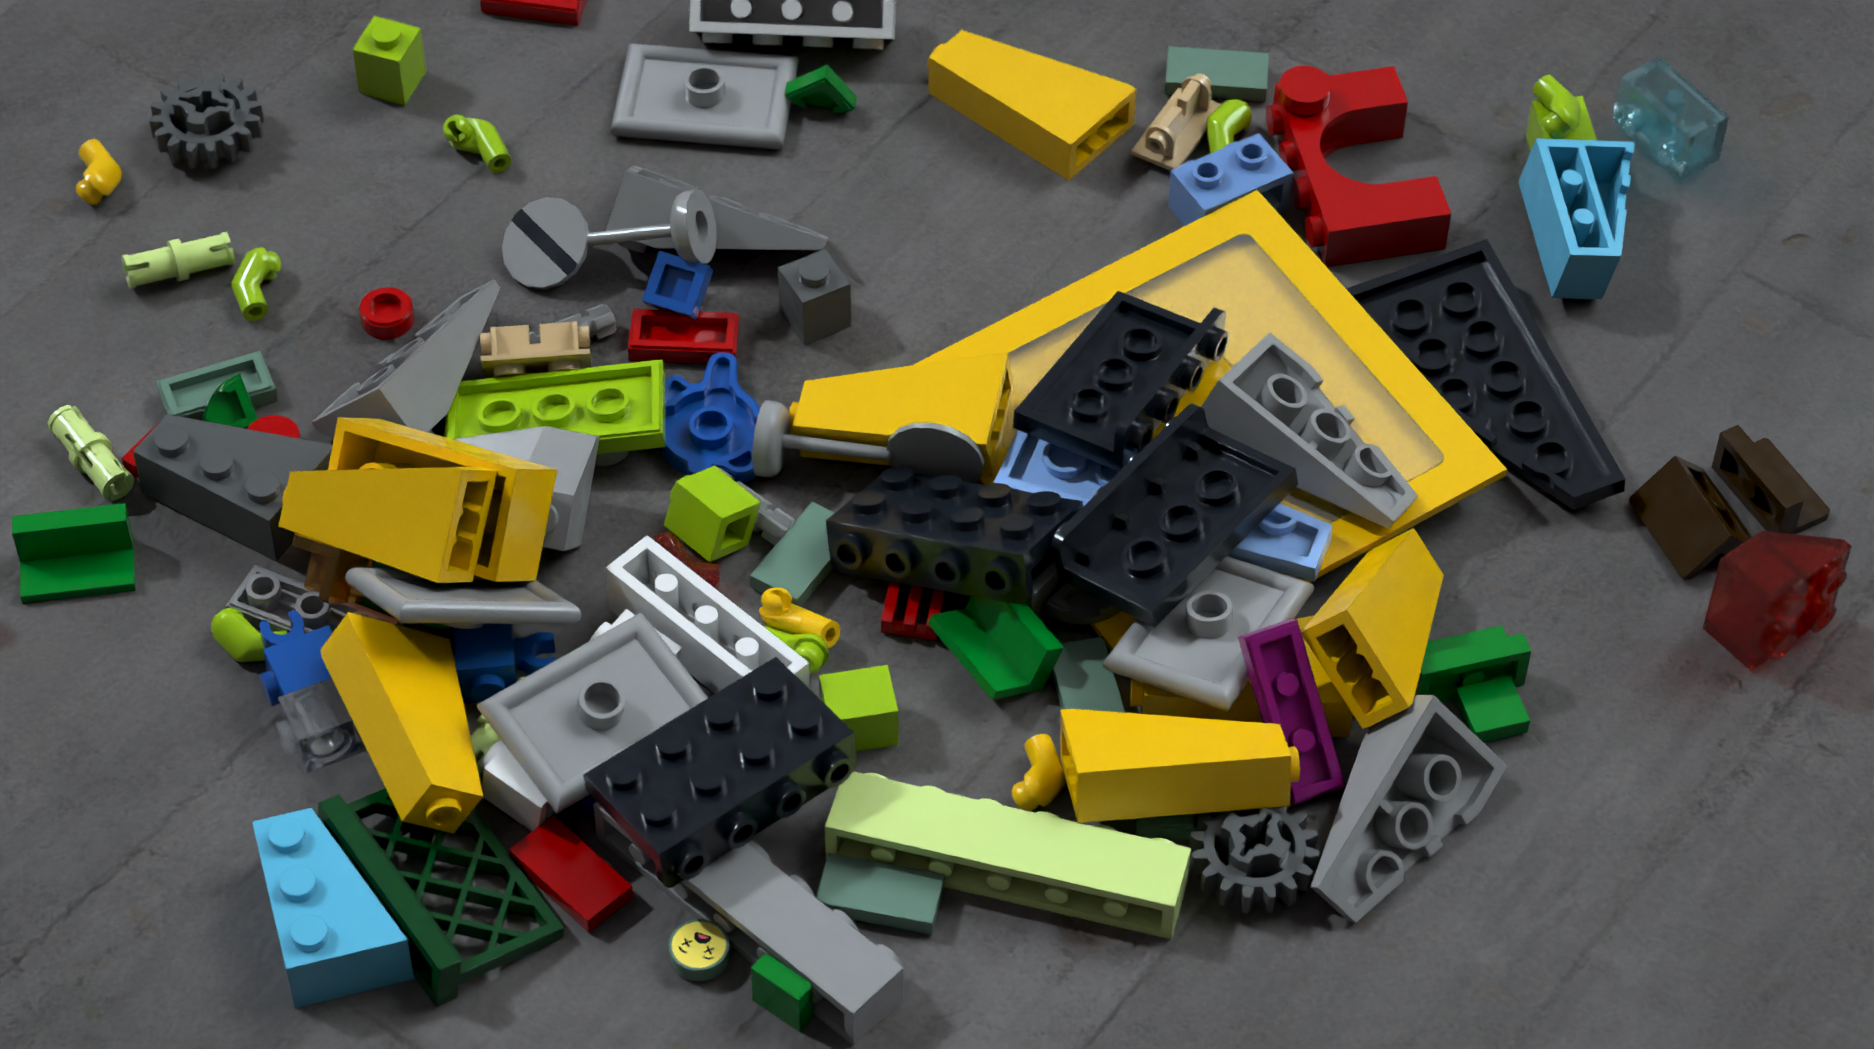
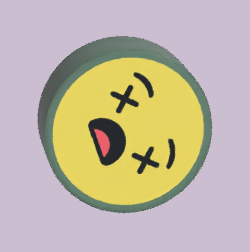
M705 919L690 920L678 926L669 940V956L672 968L679 976L695 982L708 981L719 976L726 969L730 960L729 938L725 930L717 923Z

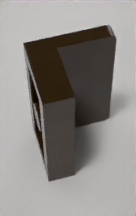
M1739 425L1720 432L1711 468L1776 543L1828 519L1829 507L1769 439L1763 438L1753 442Z
M1678 456L1670 459L1629 498V503L1679 576L1687 580L1692 579L1720 553L1744 562L1759 549L1705 470Z

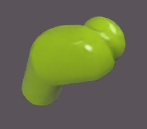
M1550 74L1540 78L1534 85L1532 93L1551 111L1549 115L1542 119L1541 126L1554 139H1563L1570 129L1574 132L1579 126L1580 104Z
M1238 99L1228 100L1208 116L1206 127L1210 154L1234 142V136L1242 129L1246 131L1252 123V110L1246 102Z
M459 114L452 115L445 121L442 129L443 135L452 147L481 155L487 168L493 173L503 172L511 165L512 158L498 131L490 122L476 118H465Z
M263 247L254 248L245 254L231 283L243 318L248 321L260 320L268 313V306L260 285L263 279H275L277 275L274 271L281 270V260L278 254L266 251Z
M226 608L214 616L211 621L213 638L234 660L238 662L265 661L263 650L265 647L262 644L261 633H258L245 619L241 611L235 608ZM288 630L272 632L278 635H284L288 633Z
M764 626L809 662L810 674L818 672L827 663L829 648L825 640L814 633L793 635Z

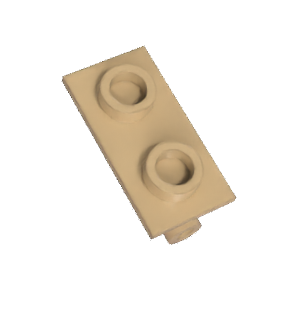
M1199 73L1194 76H1188L1183 81L1182 88L1178 87L1131 150V155L1170 171L1184 164L1206 134L1208 116L1222 105L1211 100L1212 83L1210 79Z
M577 321L539 324L541 343L530 344L529 325L491 327L490 333H480L481 354H492L480 356L484 378L592 367L590 348L580 349L590 347L589 326H578Z

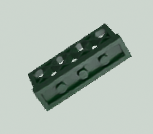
M386 788L348 804L345 803L340 795L318 803L319 819L407 938L414 977L436 1007L458 998L460 984L563 939L564 926L475 809L471 811L455 831L472 835L477 842L473 853L442 846L446 832L437 830L433 843L401 836L406 822L401 820ZM373 814H381L397 818L392 834L367 829L361 819ZM395 852L426 858L427 862L423 874L398 870L392 863ZM436 861L469 868L464 884L431 877ZM477 870L501 875L508 883L505 894L472 887ZM425 893L458 900L453 917L428 911L422 904ZM469 902L500 909L495 926L462 919L466 903ZM508 911L531 916L540 926L527 933L503 928ZM456 934L488 941L487 951L464 960L453 946Z

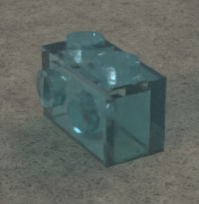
M1658 56L1621 77L1613 121L1624 134L1631 136L1649 152L1659 165L1664 166L1680 181H1683L1720 160L1730 116L1661 56Z

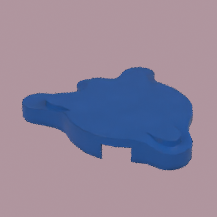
M717 353L711 356L706 366L703 380L699 383H689L678 375L670 376L665 380V447H661L659 450L663 458L675 470L685 475H692L715 465L733 476L735 482L745 483L757 477L753 470L752 452L755 425L760 407L750 395L740 388L738 384V361L733 354Z

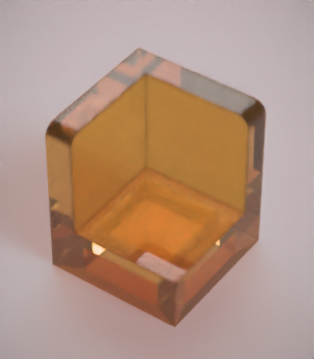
M299 533L294 534L292 546L312 552L304 584L305 588L320 592L319 601L327 604L363 602L364 595L347 583L345 575L352 568H371L372 559Z

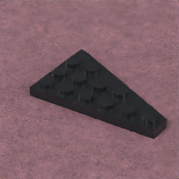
M1487 239L1346 288L1498 460L1573 510L1625 492L1624 475Z

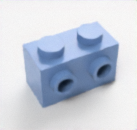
M1258 133L1239 142H1232L1223 149L1197 160L1185 162L1180 167L1171 170L1168 207L1182 224L1186 226L1258 190L1271 206L1280 213L1289 209L1293 172Z

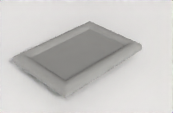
M629 44L610 134L618 137L781 150L783 149L791 100L785 96L786 83L795 79L799 60L794 56Z
M1226 556L1155 628L1136 618L1103 662V668L1228 711L1250 681L1238 636L1287 619H1294L1313 593L1314 585Z
M352 568L345 575L347 583L352 588L402 623H441L455 628L476 629L482 627L483 624H574L581 618V611L576 605L537 580L495 582L474 575L473 582L437 583L397 568Z
M640 612L477 705V708L555 812L559 813L590 795L585 789L583 774L698 705L708 697L643 613Z

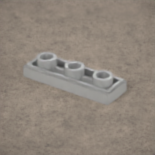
M257 565L253 566L226 604V608H235L241 611L245 619L254 628L259 630L260 622L267 620L272 631L288 630L289 633L292 629L288 612L296 610L302 616L305 634L327 625L330 626L333 633L348 612L403 626V623L398 619Z

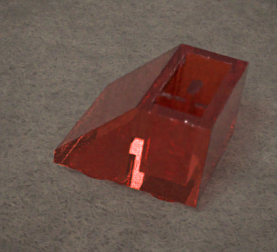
M1767 531L1759 532L1720 559L1703 629L1750 671L1768 659L1773 661L1779 660L1792 648L1798 638L1809 631L1813 633L1821 631L1835 616L1837 608L1834 604L1838 591L1847 578L1845 568L1852 546L1844 539Z

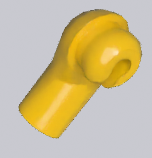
M90 139L79 148V157L88 168L83 173L85 178L76 184V193L86 203L96 205L101 202L104 195L110 196L122 179V171L102 143L97 139Z
M770 588L762 594V607L758 611L766 626L793 635L814 633L825 640L828 648L834 646L838 641L841 631L838 622L792 604V596L786 589Z
M1048 734L1035 735L1024 744V749L1032 768L1024 775V781L1013 785L1011 792L1014 802L1021 810L1031 812L1038 805L1045 807L1052 802L1065 786L1064 770L1052 738Z

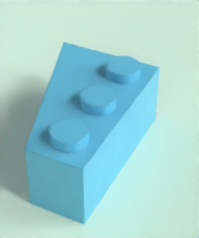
M1564 139L1535 140L1518 183L1552 298H1603L1622 255L1627 212L1625 201L1630 187L1631 175H1629V167L1634 153L1635 142Z
M312 808L252 822L295 1008L414 979L407 938Z

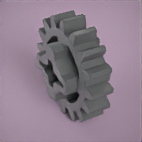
M202 72L196 74V82L188 83L183 78L176 79L177 90L173 91L163 88L160 91L162 102L151 103L152 117L149 118L152 137L156 139L158 151L160 153L169 151L170 160L173 163L179 162L184 157L188 158L190 168L195 169L201 160H208L211 168H217L218 159L226 157L227 160L234 163L237 161L236 151L238 149L251 152L254 149L252 138H262L263 135L261 123L264 122L261 101H257L256 90L253 87L244 89L243 80L239 77L230 83H226L223 72H218L213 80H206Z
M1288 806L1212 812V816L1200 813L1197 817L1196 832H1191L1189 848H1191L1192 854L1190 870L1192 874H1202L1200 889L1203 892L1212 891L1216 888L1220 890L1219 905L1224 907L1233 898L1241 900L1240 907L1242 913H1249L1253 902H1261L1264 910L1267 913L1273 912L1276 898L1280 897L1291 906L1295 903L1297 888L1308 891L1311 887L1312 874L1317 870L1319 851L1316 850L1318 834L1316 830H1305L1307 814L1304 811L1290 816L1288 814Z

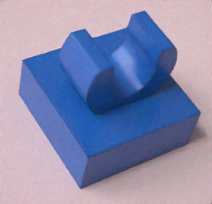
M659 251L642 302L646 306L696 321L713 270L708 265L699 262H687L679 256Z

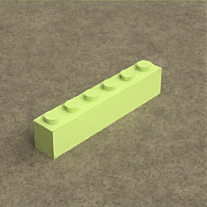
M853 772L844 783L839 785L825 824L826 860L828 853L941 873L945 874L946 888L1167 939H1172L1188 882L1191 848L1176 845L1170 840L1163 838L1149 839L1122 833L1106 825L1091 826L1069 821L1049 812L1034 813L1003 806L1001 803L991 799L977 800L950 794L934 786L919 787L897 782L877 773L862 774Z

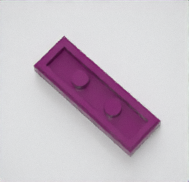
M1287 619L1238 636L1262 723L1280 724L1288 747L1296 746L1298 751L1300 779L1299 782H1291L1290 805H1295L1346 787L1298 620Z

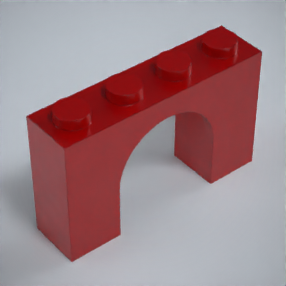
M1394 66L1328 75L1332 83L1330 102L1323 111L1313 115H1298L1285 109L1278 97L1280 82L1275 83L1273 105H1267L1266 107L1267 128L1271 136H1278L1280 142L1279 157L1293 172V200L1297 210L1304 209L1306 215L1305 229L1309 246L1311 248H1318L1322 262L1326 267L1446 249L1451 211L1437 176L1384 184H1368L1340 175L1325 160L1331 153L1344 147L1403 138L1408 100Z

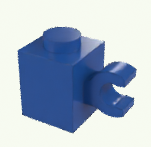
M296 610L288 612L292 630L287 634H275L270 629L267 620L260 622L262 644L265 647L263 650L267 672L259 674V680L269 705L273 707L280 704L289 724L344 703L327 670L320 651L332 634L330 626L327 625L305 634L303 618Z
M483 624L482 627L476 629L454 627L456 671L463 704L481 703L515 684L518 680L517 670H522L529 676L556 660L555 657H537L540 654L555 653L554 633L537 632L530 636L514 638L513 624Z

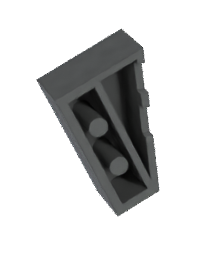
M167 414L133 450L142 493L277 562L300 536L299 533L278 526L283 506V493L288 484L290 471L328 470L332 445Z

